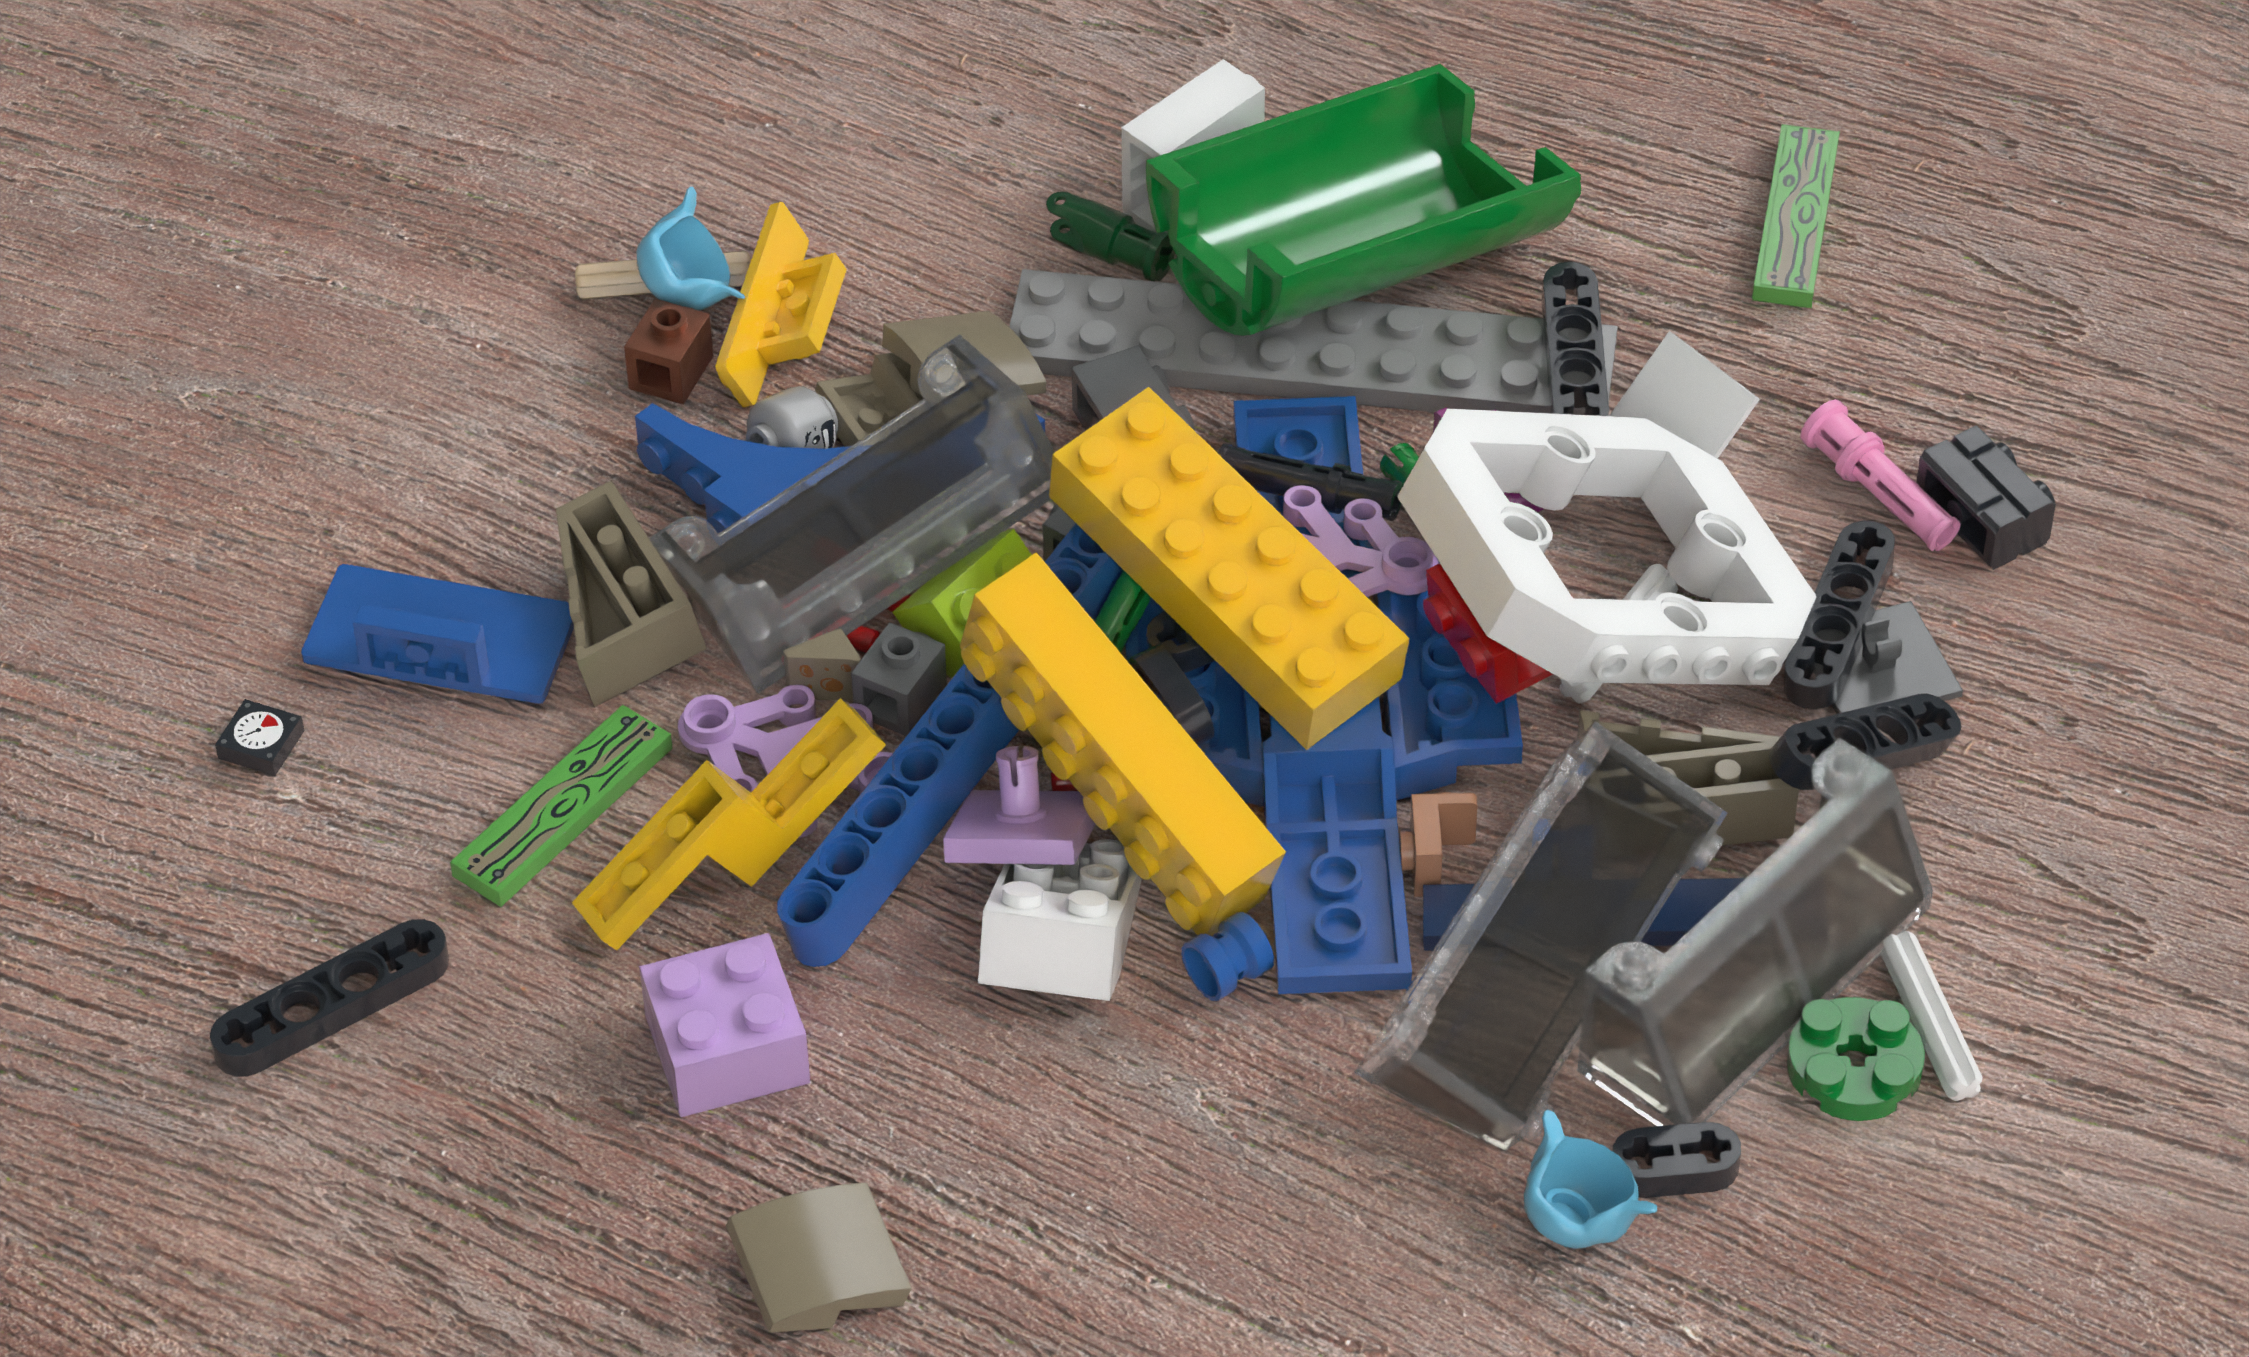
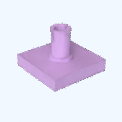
M1018 746L1007 747L996 753L1000 790H972L943 838L945 863L1075 865L1095 823L1086 812L1083 805L1084 797L1079 791H1039L1038 750L1033 747L1024 746L1023 757L1018 758Z

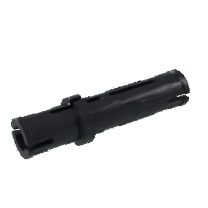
M1226 443L1222 444L1218 451V454L1256 491L1284 497L1288 489L1294 486L1305 485L1319 491L1322 498L1321 504L1324 505L1327 512L1340 514L1349 502L1361 498L1377 502L1382 508V518L1394 521L1400 511L1402 503L1397 496L1403 487L1401 481L1375 478L1352 472L1351 467L1345 464L1335 463L1333 467L1320 466L1278 455L1246 450L1245 448Z

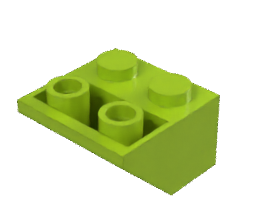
M1014 528L976 539L892 613L903 628L913 632H922L935 641L945 644L946 675L953 678L964 664L960 643L974 595L1029 558L1032 554Z

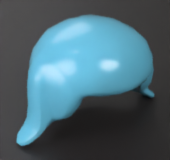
M690 186L686 190L683 202L676 209L662 217L640 241L636 254L641 279L657 299L690 307L698 311L706 309L729 296L745 299L744 294L729 286V266L721 248L707 228L694 217L697 193L694 187Z
M1551 1110L1544 1111L1542 1116L1544 1136L1533 1156L1524 1191L1525 1212L1533 1226L1542 1235L1564 1247L1586 1248L1599 1243L1617 1241L1627 1232L1639 1214L1657 1212L1656 1204L1648 1201H1638V1186L1629 1166L1619 1155L1606 1146L1589 1139L1565 1136L1556 1114Z

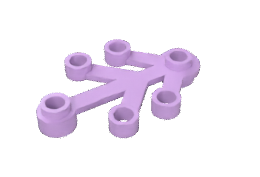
M1299 485L1285 492L1284 518L1293 526L1306 527L1313 536L1302 535L1339 571L1350 569L1362 572L1348 579L1366 597L1385 590L1401 595H1413L1427 591L1426 570L1439 564L1429 545L1423 540L1414 537L1399 538L1382 518V508L1377 502L1364 498L1349 502L1344 509V533L1321 504L1322 498L1318 490L1310 486ZM1347 535L1356 540H1368L1374 549L1354 545Z
M789 685L776 695L733 707L729 700L719 695L708 694L696 697L686 705L684 712L681 714L678 721V733L681 742L686 748L695 753L708 755L714 766L752 792L758 783L753 777L743 773L735 750L758 757L767 776L822 717L814 719L816 716L815 696L810 688L804 685ZM793 704H802V705H804V706H802V707H800V708H790V707H788V706L793 705ZM849 704L873 729L871 711L862 704ZM777 719L782 724L788 726L787 728L770 733L753 728ZM879 752L847 787L858 790L861 794L893 753ZM818 818L799 838L808 836L816 830Z

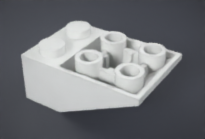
M1110 839L1098 840L1092 844L1086 843L1075 865L1004 864L983 909L978 984L1110 1001L1121 973L1142 880L1129 865L1124 854L1125 847L1122 843Z

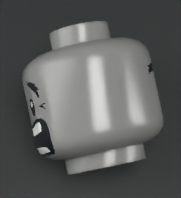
M804 386L789 387L761 399L750 409L746 422V441L776 447L833 448L838 431L837 415L831 403L824 396Z

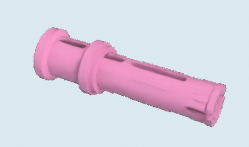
M1839 400L1828 401L1816 409L1807 419L1801 430L1800 438L1807 447L1812 449L1819 448L1836 464V473L1843 480L1859 481L1891 513L1896 515L1923 540L1931 551L1943 549L1955 538L1960 529V521L1944 510L1884 454L1885 448L1882 439L1876 433L1871 431L1865 433L1847 416V407Z

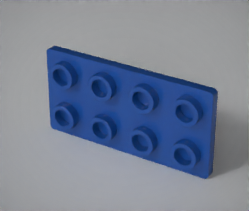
M341 564L336 570L302 647L301 654L303 662L306 664L541 704L546 700L573 632L574 625L570 616L569 603L566 601Z

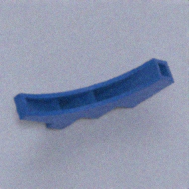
M1001 390L964 414L924 431L874 444L828 449L776 447L732 439L689 424L653 403L635 416L638 441L637 453L644 466L652 473L662 474L677 484L695 503L705 504L706 528L713 540L723 548L733 549L751 563L803 522L807 524L815 535L823 539L828 538L847 552H850L899 512L913 526L924 528L943 542H946L1046 463L1045 419Z

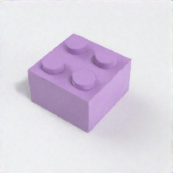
M769 933L639 966L645 1017L680 1118L810 1083L806 1032Z

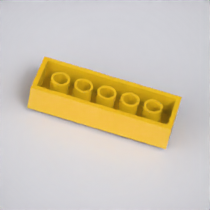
M1147 387L1052 454L1049 497L1306 750L1402 679L1410 638L1150 387Z
M1034 553L974 595L960 643L964 664L977 680L981 682L987 680L1000 695L1003 710L1013 725L1021 731L1028 729L1042 746V754L1050 770L1061 780L1069 779L1084 797L1083 805L1092 821L1103 830L1110 829L1125 847V857L1135 873L1144 880L1151 878L1165 895V903L1173 919L1185 930L1192 928L1197 935L1208 934L1213 936L1214 933L1218 932V927L1223 920L1237 912L1246 913L1262 902L1286 851L1038 553Z

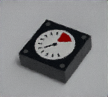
M244 699L215 743L218 759L276 776L305 731L302 716Z

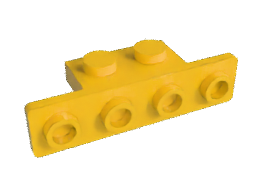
M783 202L770 204L740 291L745 295V299L738 298L715 365L720 381L725 387L729 388L743 408L756 404L769 365L792 359H804L813 354L820 353L847 270L836 253L804 260L809 245L808 237Z

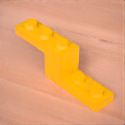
M840 698L752 792L745 789L706 760L573 900L572 904L598 937L617 951L707 855L752 887L886 746L885 742L853 707Z

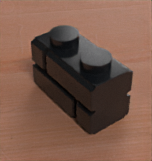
M1976 425L1955 435L1951 442L1944 440L1923 451L1919 459L1916 483L1952 517L1960 521L1961 525L1957 534L1993 570L2015 560L2019 553L2025 555L2046 545L2051 536L2056 507L2054 497L2045 483L2040 480L2033 482L2017 466L2016 459L2006 444L2002 442L1994 443Z

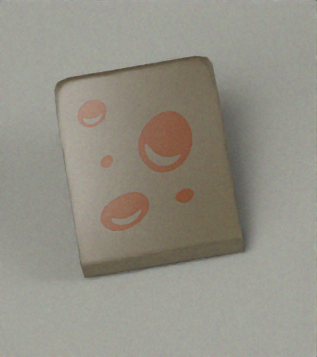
M841 628L783 651L786 686L804 685L813 691L816 700H839L840 698L844 701L853 700L851 673L861 659Z

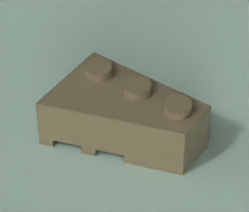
M612 480L556 508L563 566L567 576L570 596L568 600L569 610L575 632L576 646L574 647L576 661L594 707L707 649L691 603Z
M1579 710L1575 761L1600 859L1793 837L1799 789L1793 788L1782 781L1776 775L1769 762L1770 750L1779 740L1780 736L1704 726L1702 734L1699 735L1661 730V721L1641 718L1640 727L1599 721L1600 713Z

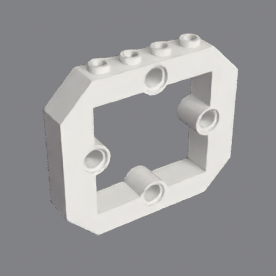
M1447 409L1397 496L1487 637L1567 682L1770 685L1797 642L1817 597L1724 463L1646 418ZM1503 492L1520 493L1522 497L1532 504L1554 511L1564 509L1573 495L1641 497L1676 548L1668 560L1667 569L1670 576L1688 592L1699 597L1710 598L1712 602H1696L1681 594L1671 592L1661 593L1655 600L1573 599L1544 555L1552 541L1553 532L1550 525L1534 510L1521 504L1509 502Z

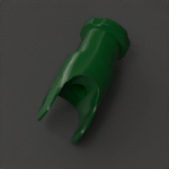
M1056 192L1048 197L1046 201L1048 211L1060 217L1050 227V233L1055 240L1072 246L1075 250L1108 264L1115 265L1121 262L1143 271L1145 279L1153 282L1161 281L1170 270L1168 263L1174 259L1176 254L1170 245L1167 231L1157 234L1154 231L1134 224V219L1130 215L1068 192ZM1059 200L1065 201L1062 205L1056 204ZM1063 228L1070 229V231L1067 233L1060 232V230Z

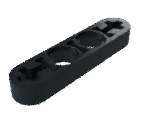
M1558 263L1546 271L1542 292L1551 414L1574 415V408L1585 407L1584 415L1609 416L1598 280L1596 274L1588 266L1581 263ZM1565 290H1574V294L1577 297L1576 305H1566ZM1567 328H1577L1585 331L1589 336L1582 340L1573 341L1562 338L1558 332ZM1579 371L1588 374L1592 380L1585 384H1571L1565 381L1562 375L1568 372Z
M1865 520L1853 522L1844 527L1838 536L1815 590L1817 597L1801 634L1786 659L1784 692L1787 699L1794 705L1804 709L1816 710L1826 708L1835 703L1843 691L1862 644V624L1872 620L1893 569L1895 537L1892 531L1883 524ZM1864 549L1869 550L1865 559V565L1856 563L1857 556H1860ZM1846 586L1858 588L1865 594L1859 598L1845 599L1838 597L1833 591ZM1830 628L1843 631L1847 637L1833 642L1822 640L1815 634L1820 630ZM1815 663L1823 665V674H1819L1815 680H1810Z
M1928 693L1916 694L1794 724L1784 732L1771 748L1769 762L1776 775L1791 787L1799 790H1814L1937 758L1946 751L1960 734L1962 726L1956 711L1947 702ZM1879 729H1880L1881 731H1883L1884 733H1886L1887 735H1889V736L1895 741V743H1894L1893 741L1889 740L1888 738H1886V737L1879 731ZM1837 740L1847 745L1853 753L1843 748Z
M412 919L400 923L226 1012L215 1021L210 1032V1041L217 1066L224 1073L235 1077H248L257 1074L435 982L444 975L449 966L447 941L442 928L435 922L425 919ZM417 948V950H418L419 952H421L422 954H424V953H428V954L419 957L418 954L415 953L414 951H411V952H408V951L411 950V949ZM386 961L389 962L391 971L396 969V972L389 973ZM357 973H368L378 979L375 985L361 992H353L342 986L347 978ZM299 1003H310L319 1008L314 1017L303 1022H293L283 1016L290 1007ZM271 1021L276 1034L271 1033L269 1024L266 1026L264 1024ZM242 1038L243 1041L247 1044H253L243 1048L241 1044H239L238 1042H231H233L236 1039Z

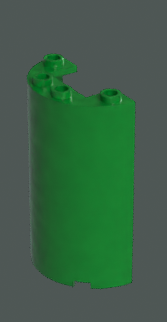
M1437 64L1146 160V183L1152 219L1157 234L1164 231L1168 232L1170 245L1177 258L1172 259L1168 263L1174 276L1190 301L1210 322L1228 333L1240 336L1252 335L1553 230L1568 217L1575 201L1580 197L1581 174L1547 147L1537 149L1535 153L1533 184L1526 186L1471 142L1472 119L1475 111V91L1442 64Z

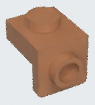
M1449 792L1411 794L1410 831H1399L1402 871L1412 870L1414 897H1423V885L1441 884L1442 845H1471L1475 843L1478 808L1476 794Z

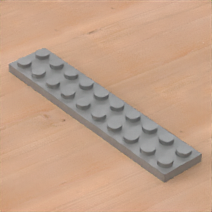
M1022 269L1009 326L1028 348L1042 373L1048 375L1072 377L1071 367L1139 345L1151 366H1160L1166 376L1168 385L1171 387L1284 398L1356 396V405L1435 412L1447 407L1448 409L1487 411L1496 409L1497 411L1551 414L1544 324L1541 318L1350 300L1252 335L1240 336L1228 333L1210 322L1190 301L1180 284ZM1602 324L1609 402L1618 326ZM1567 328L1558 332L1562 338L1573 341L1582 340L1589 336L1585 331L1577 328ZM1579 371L1568 372L1562 375V378L1571 384H1585L1592 380L1588 374ZM1585 407L1574 408V415H1584Z

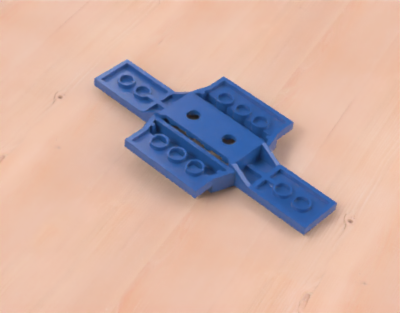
M1356 396L1234 401L1233 419L1236 447L1301 460L1320 466L1333 467L1335 463L1345 464L1351 467L1352 472L1363 474ZM1257 491L1283 516V496ZM1342 509L1340 514L1328 512L1345 533L1344 510ZM1294 526L1301 534L1313 536L1306 527ZM1347 535L1354 545L1374 549L1368 540H1356ZM1350 569L1340 571L1347 578L1362 573ZM1385 590L1373 595L1374 604L1410 638L1402 679L1383 693L1386 733L1382 731L1379 697H1377L1308 750L1269 714L1271 737L1263 742L1262 745L1259 703L1220 664L1214 661L1184 673L1204 701L1215 731L1214 738L1198 745V747L1245 803L1264 806L1265 827L1286 851L1270 886L1278 994L1411 989L1412 965L1396 800L1410 797L1411 794H1420L1456 783L1457 766L1522 764L1523 743L1517 693L1496 704L1478 679L1469 675L1461 663L1458 653L1445 636L1439 634L1433 628L1426 616L1423 600L1428 598V591L1413 595H1401ZM1151 598L1144 614L1125 644L1126 660L1128 663L1131 656L1148 649L1146 638L1147 626L1155 616L1165 611L1153 598ZM1176 638L1169 639L1175 642L1177 646L1182 645Z

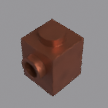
M654 299L624 346L628 388L684 405L714 357L710 314L690 307Z

